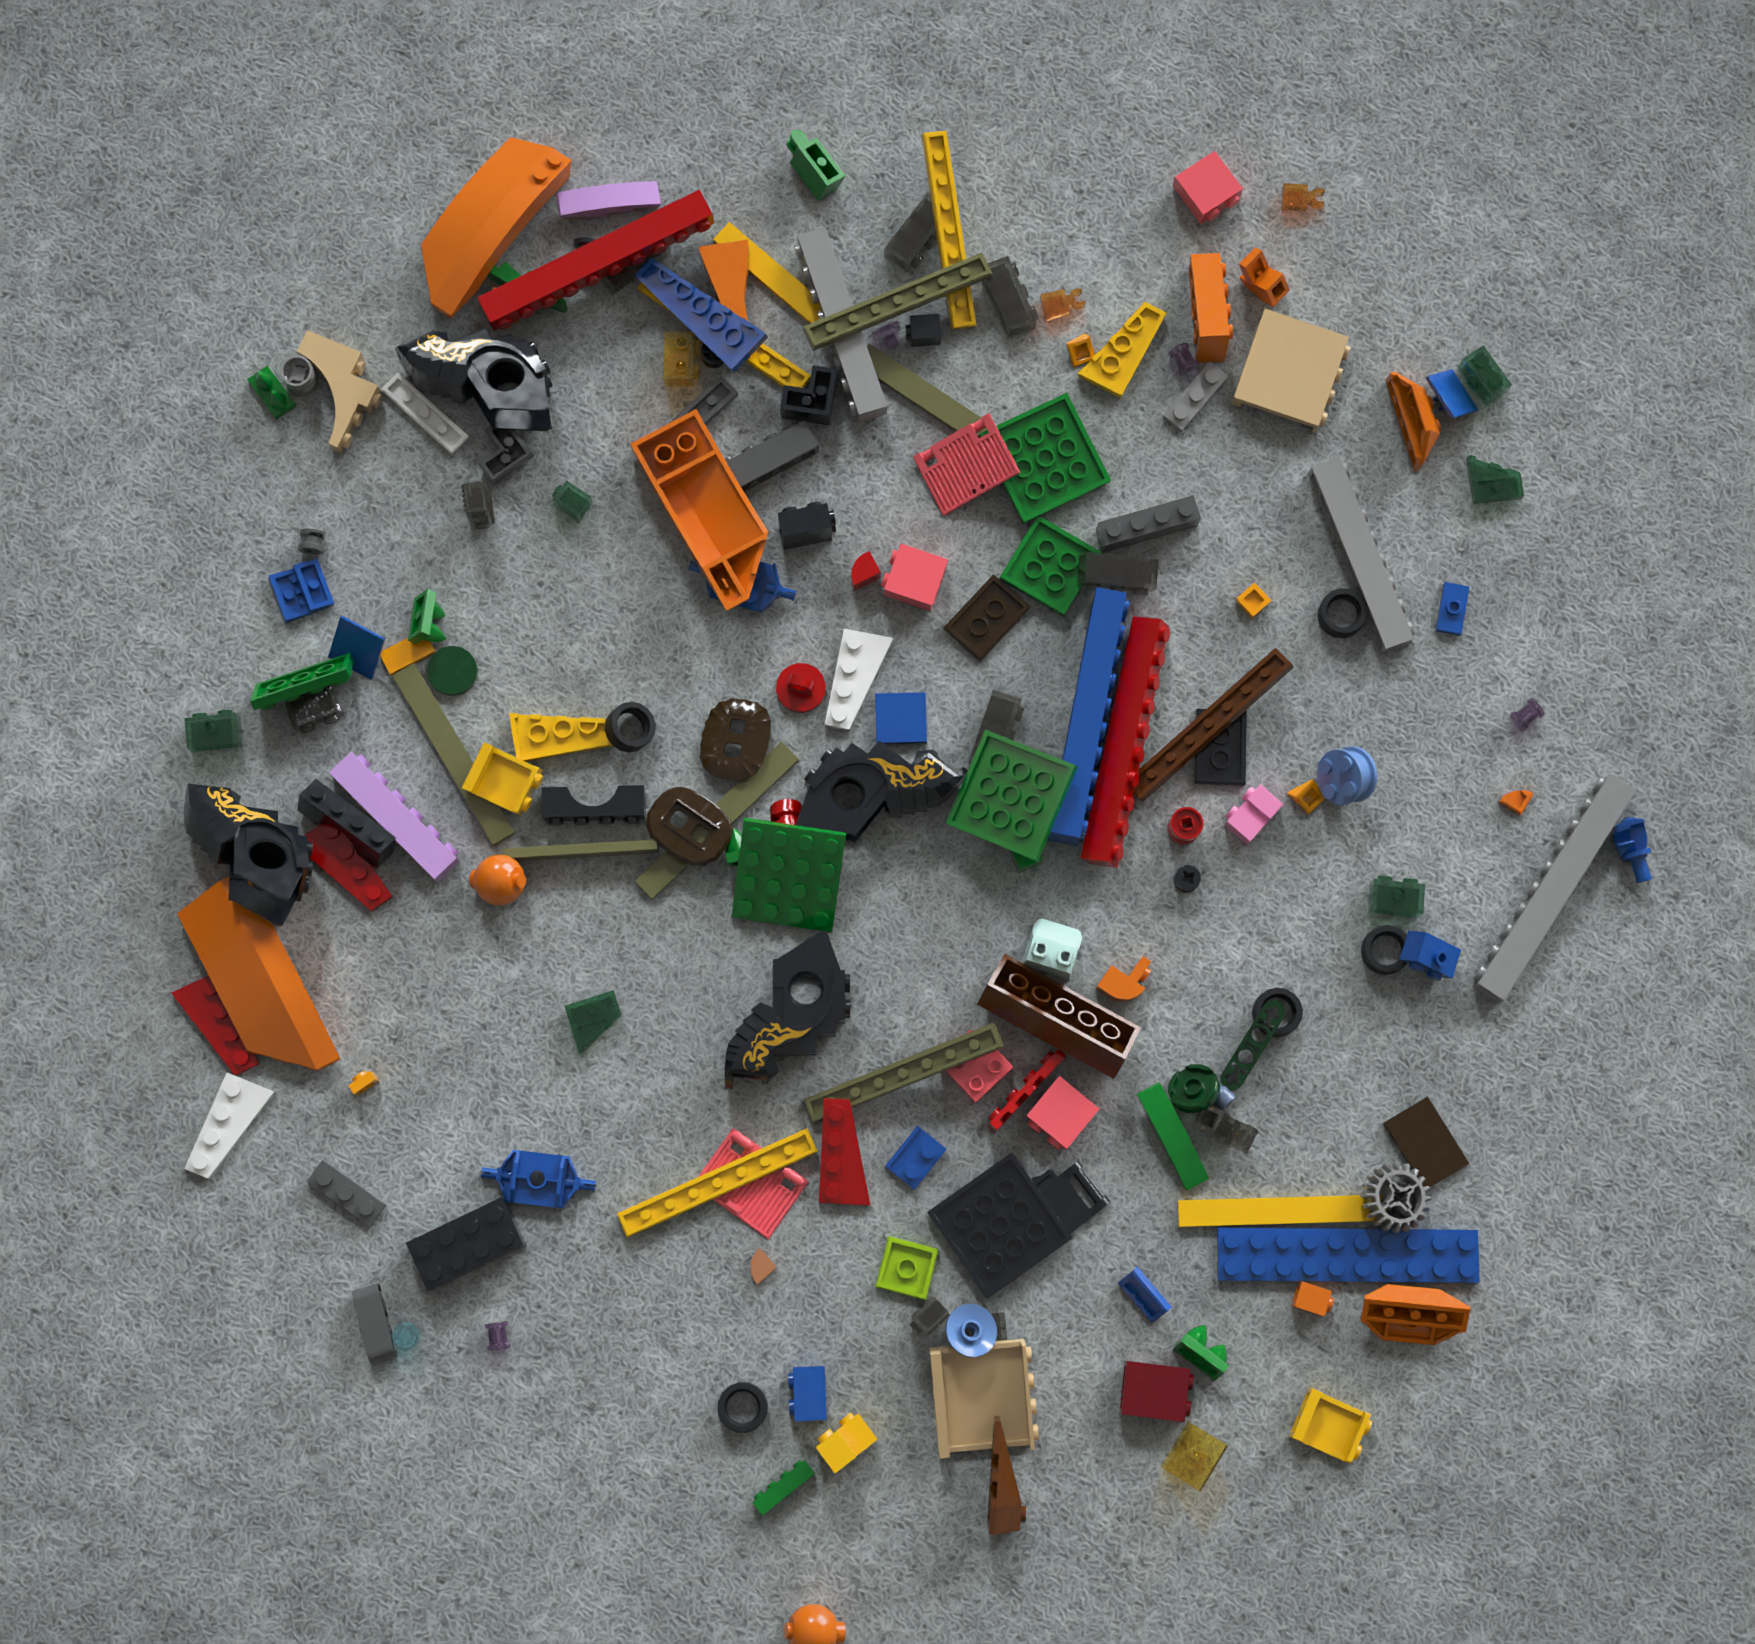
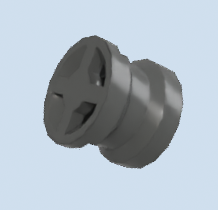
M301 529L300 537L302 541L298 545V551L305 554H323L322 541L325 539V532L317 529Z

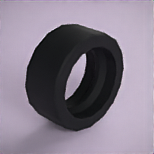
M1339 588L1331 591L1323 598L1318 608V621L1321 628L1335 638H1347L1355 635L1362 628L1367 618V605L1358 592L1348 588ZM1338 599L1350 601L1357 610L1355 622L1348 627L1334 625L1328 617L1330 604Z
M632 701L622 703L609 713L605 721L607 739L612 746L620 751L628 753L638 751L651 742L655 735L656 723L654 716L641 703ZM622 714H632L641 722L643 735L639 740H628L620 733L617 720Z
M1378 926L1369 932L1362 941V959L1366 966L1377 974H1395L1404 968L1407 963L1398 959L1394 964H1380L1372 955V944L1379 936H1392L1399 942L1402 953L1407 934L1396 926Z
M1276 987L1266 990L1256 999L1253 1004L1252 1017L1254 1021L1269 999L1277 997L1286 1000L1292 1008V1018L1286 1026L1276 1029L1272 1037L1279 1038L1287 1036L1297 1029L1302 1021L1303 1009L1301 1001L1293 992L1285 988ZM1261 1018L1258 1020V1022L1266 1024L1271 1030L1274 1028ZM1258 1028L1260 1032L1267 1035L1264 1029Z
M738 1382L730 1385L722 1392L718 1400V1415L721 1422L728 1429L736 1433H747L755 1430L764 1422L767 1415L768 1402L765 1394L758 1386L749 1382ZM740 1391L752 1394L758 1402L756 1417L747 1423L734 1421L727 1411V1403L730 1397Z

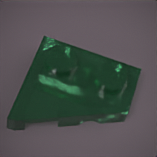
M1473 455L1467 456L1466 462L1473 504L1516 500L1524 497L1521 472L1510 468H1502L1499 464L1493 462H1483L1476 459V456Z

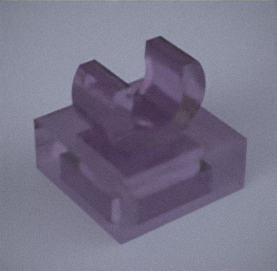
M896 320L871 333L875 341L883 338L887 348H892L899 344L894 333L901 330Z

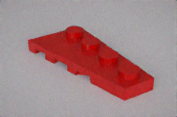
M322 823L304 835L307 836L308 842H313L312 856L310 858L370 911H374L393 898L373 867L357 855L351 841L339 829L330 824Z
M209 976L171 992L234 1075L237 1076L260 1065L257 1056L247 1052Z
M1059 1049L1055 1053L1050 1050L1040 1061L1043 1066L1037 1072L1032 1070L1022 1080L1026 1084L1021 1090L1018 1091L1015 1088L1005 1099L1008 1102L1002 1110L997 1107L988 1117L991 1122L987 1127L996 1133L1060 1064L1066 1055Z
M824 1098L819 1203L871 1205L850 1099Z

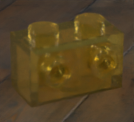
M665 332L663 377L665 386L695 387V379H699L700 376L699 364H695V355L700 356V341H696L693 332Z

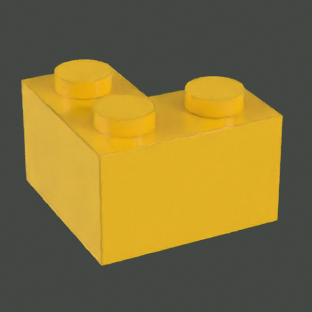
M849 1413L839 1421L840 1428L834 1432L828 1429L817 1439L819 1444L816 1445V1449L834 1473H837L855 1459L858 1454L878 1440L859 1413L855 1416Z

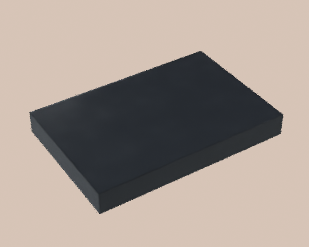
M1196 709V718L1206 709ZM1247 711L1242 713L1195 755L1194 784L1246 785Z

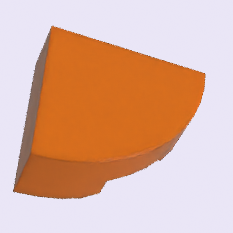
M1527 790L1512 791L1504 795L1498 803L1520 816L1534 793Z

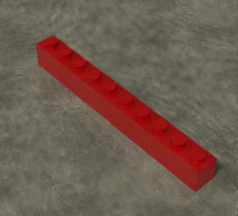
M699 189L477 297L493 331L506 329L511 326L512 322L520 318H529L536 310L549 308L557 300L565 296L572 297L580 289L586 286H594L608 275H617L623 268L631 264L637 265L643 262L645 257L653 253L660 254L668 246L674 243H682L696 232L702 233L707 231L714 224L713 213Z
M1136 616L1132 618L1081 853V859L1092 865L1118 868L1119 861L1123 857L1122 845L1124 836L1127 835L1129 830L1128 817L1134 806L1133 791L1134 787H1137L1139 783L1138 771L1140 763L1144 759L1143 747L1145 739L1149 736L1150 715L1154 712L1155 691L1158 690L1160 685V668L1165 662L1164 649L1170 638L1169 626L1159 618Z

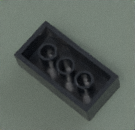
M503 1197L406 1242L427 1291L440 1288L527 1246L510 1207Z

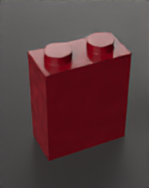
M1125 1361L1119 1414L1185 1422V1417H1189L1191 1411V1401H1187L1188 1390L1193 1388L1194 1375L1190 1374L1189 1368Z

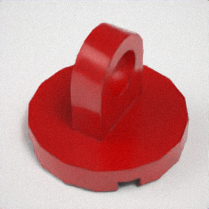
M796 663L790 665L780 673L777 679L776 693L778 699L786 709L794 713H807L814 710L822 703L825 697L826 683L824 677L816 667L810 664Z

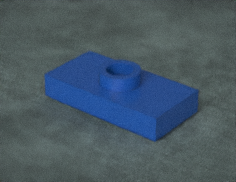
M1444 582L1435 631L1458 636L1462 634L1470 586Z
M1138 1267L1118 1282L1120 1287L1151 1323L1155 1322L1172 1308Z

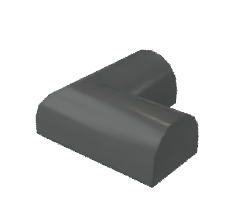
M491 426L485 429V432L498 450L478 464L489 481L494 485L532 459L534 455L516 430L498 429L494 431Z

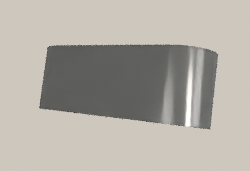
M379 1283L352 1291L366 1352L372 1365L398 1357V1351L394 1350L392 1343L395 1340L391 1324L388 1325L386 1317L388 1313L385 1301L380 1296L379 1291H382Z

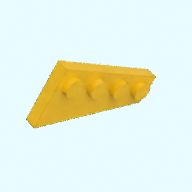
M1144 302L1124 323V326L1108 340V343L1093 356L1092 360L1078 372L1077 377L1121 399L1167 313Z
M509 713L516 758L525 762L612 747L605 733V718H570L566 716L554 717L538 714L520 715L518 713Z

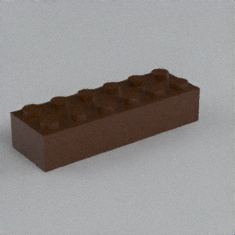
M1007 954L1003 955L977 1003L982 1008L1115 1079L1141 1029L1138 1025Z

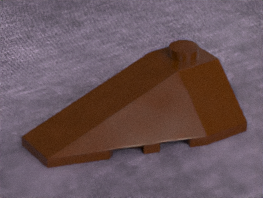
M994 1416L987 1516L989 1535L1019 1531L1020 1522L1026 1521V1506H1022L999 1416Z

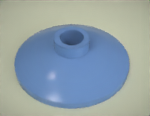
M961 1305L952 1311L947 1319L946 1337L951 1347L959 1354L966 1357H979L987 1353L996 1342V1322L993 1316L979 1305ZM966 1328L972 1331V1337H968L965 1334Z

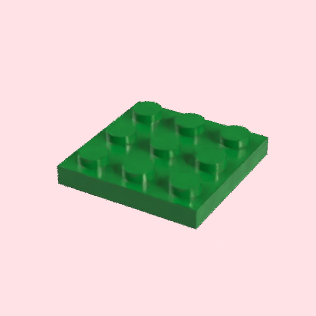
M1038 516L999 579L1064 617L1100 559L1102 552Z

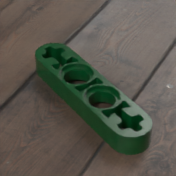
M1269 1001L1262 1007L1220 1077L1221 1084L1230 1091L1237 1090L1243 1085L1283 1020L1285 1009L1282 1004L1277 1001ZM1277 1007V1014L1280 1017L1272 1018L1269 1025L1274 1026L1272 1030L1266 1024L1258 1022L1260 1018L1265 1021L1268 1017L1267 1008ZM1256 1028H1262L1266 1031L1267 1037L1264 1041L1257 1042L1252 1037V1031ZM1242 1050L1251 1051L1253 1061L1248 1064L1242 1063L1239 1060V1052ZM1235 1062L1237 1066L1247 1069V1071L1244 1073L1240 1070L1237 1075L1239 1083L1233 1082L1231 1085L1227 1083L1229 1078L1226 1074L1231 1075L1234 1072L1236 1066L1231 1064Z

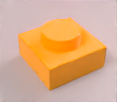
M1255 582L1235 600L1251 619L1272 601Z
M362 1071L352 1078L353 1083L348 1086L354 1095L359 1096L378 1083L379 1080L373 1072L369 1071L366 1073Z

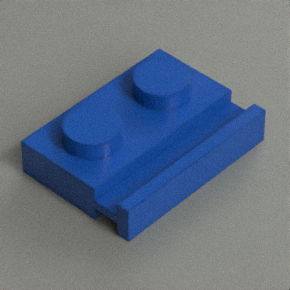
M917 1125L885 1167L915 1190L947 1149Z

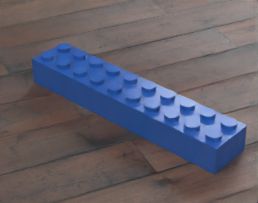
M1097 587L1093 597L1062 760L1078 766L1047 841L1077 846L1079 840H1084L1088 821L1084 820V816H1088L1093 796H1088V794L1095 787L1097 772L1093 771V768L1098 766L1102 747H1098V742L1102 743L1107 725L1102 720L1103 718L1106 719L1109 713L1111 698H1107V694L1111 695L1114 687L1116 674H1113L1112 670H1116L1121 651L1116 649V646L1120 647L1123 640L1125 626L1121 625V622H1125L1130 604L1129 601H1125L1127 594L1125 592Z

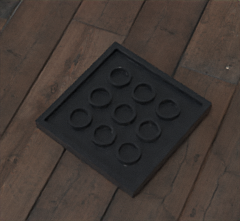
M1013 1153L1004 1157L927 1212L987 1299L1073 1239Z

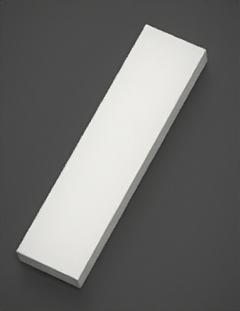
M397 373L381 389L390 400L452 456L470 439L464 431L401 374Z

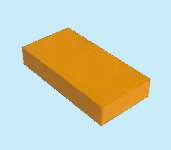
M408 638L383 650L380 656L389 674L392 676L412 663L416 664L433 655L435 650L430 641L422 640L416 645L409 642Z

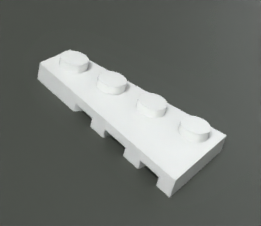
M844 629L825 727L850 731L884 657L891 646L893 638Z
M226 1073L184 1169L210 1179L276 1092Z

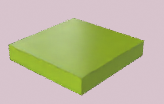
M888 1236L875 1287L926 1300L939 1249Z

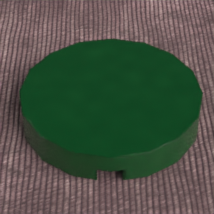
M448 646L441 648L433 654L428 662L427 674L429 682L436 691L448 696H457L466 693L473 687L478 675L476 660L469 651L458 646Z
M1201 1064L1185 1066V1069L1181 1072L1178 1070L1171 1078L1168 1086V1094L1173 1105L1186 1113H1198L1208 1109L1215 1103L1220 1093V1083L1216 1074L1209 1067Z

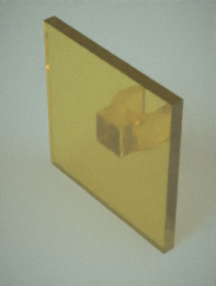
M1188 1422L1161 1467L1201 1492L1228 1445Z

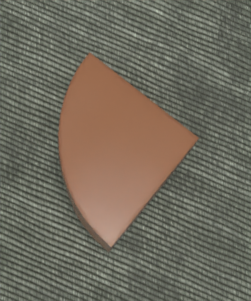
M760 1248L755 1252L751 1261V1274L757 1285L777 1268Z

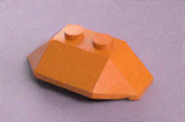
M1391 372L1386 378V384L1413 469L1418 471L1439 437L1441 425L1438 418L1434 417L1432 411L1434 409L1433 400L1430 395H1427L1426 389L1396 372Z
M1387 1284L1364 1296L1360 1320L1381 1340L1436 1345L1458 1333L1466 1332L1470 1306L1440 1289Z

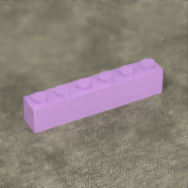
M350 752L329 773L385 830L396 837V841L438 883L460 862L455 857L458 852L450 843L447 842L443 845L438 840L441 836L440 833L431 824L426 827L421 822L424 817L414 807L409 810L403 804L406 799L396 789L391 792L385 786L388 781L379 772L374 775L368 769L371 764L361 754L356 757Z

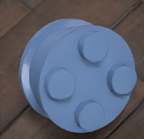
M1351 746L1331 750L1321 758L1317 768V781L1324 798L1336 805H1347L1352 802L1364 801L1372 795L1377 785V769L1372 757L1365 750Z

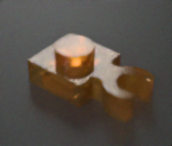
M1283 183L1281 210L1306 211L1307 205L1314 209H1322L1324 201H1317L1315 196H1323L1325 189L1315 188L1312 191H1308V184Z
M1064 289L1041 294L1040 302L1046 321L1070 315L1071 307L1077 310L1084 308L1085 300L1077 302L1074 299L1076 296L1082 295V289H1074L1069 295H1065Z

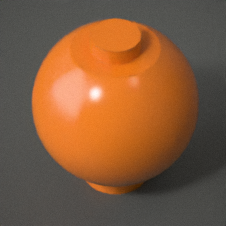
M492 855L484 859L476 869L472 870L469 876V883L482 900L491 905L503 906L512 903L521 895L526 884V877L521 865L515 859L506 855Z
M808 1604L798 1608L791 1615L789 1622H786L784 1625V1638L788 1639L789 1644H843L845 1640V1623L836 1621L835 1615L828 1608L818 1604Z

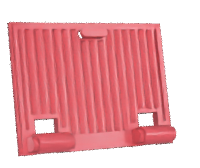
M990 413L982 416V419L977 422L970 423L930 446V449L913 456L943 516L1021 473ZM987 428L989 433L979 438L977 433ZM936 457L938 462L928 467L926 462Z
M733 1128L699 1176L762 1148ZM734 1142L745 1148L741 1155L730 1148ZM787 1166L713 1200L769 1239L809 1181ZM784 1178L795 1184L792 1191L781 1185Z

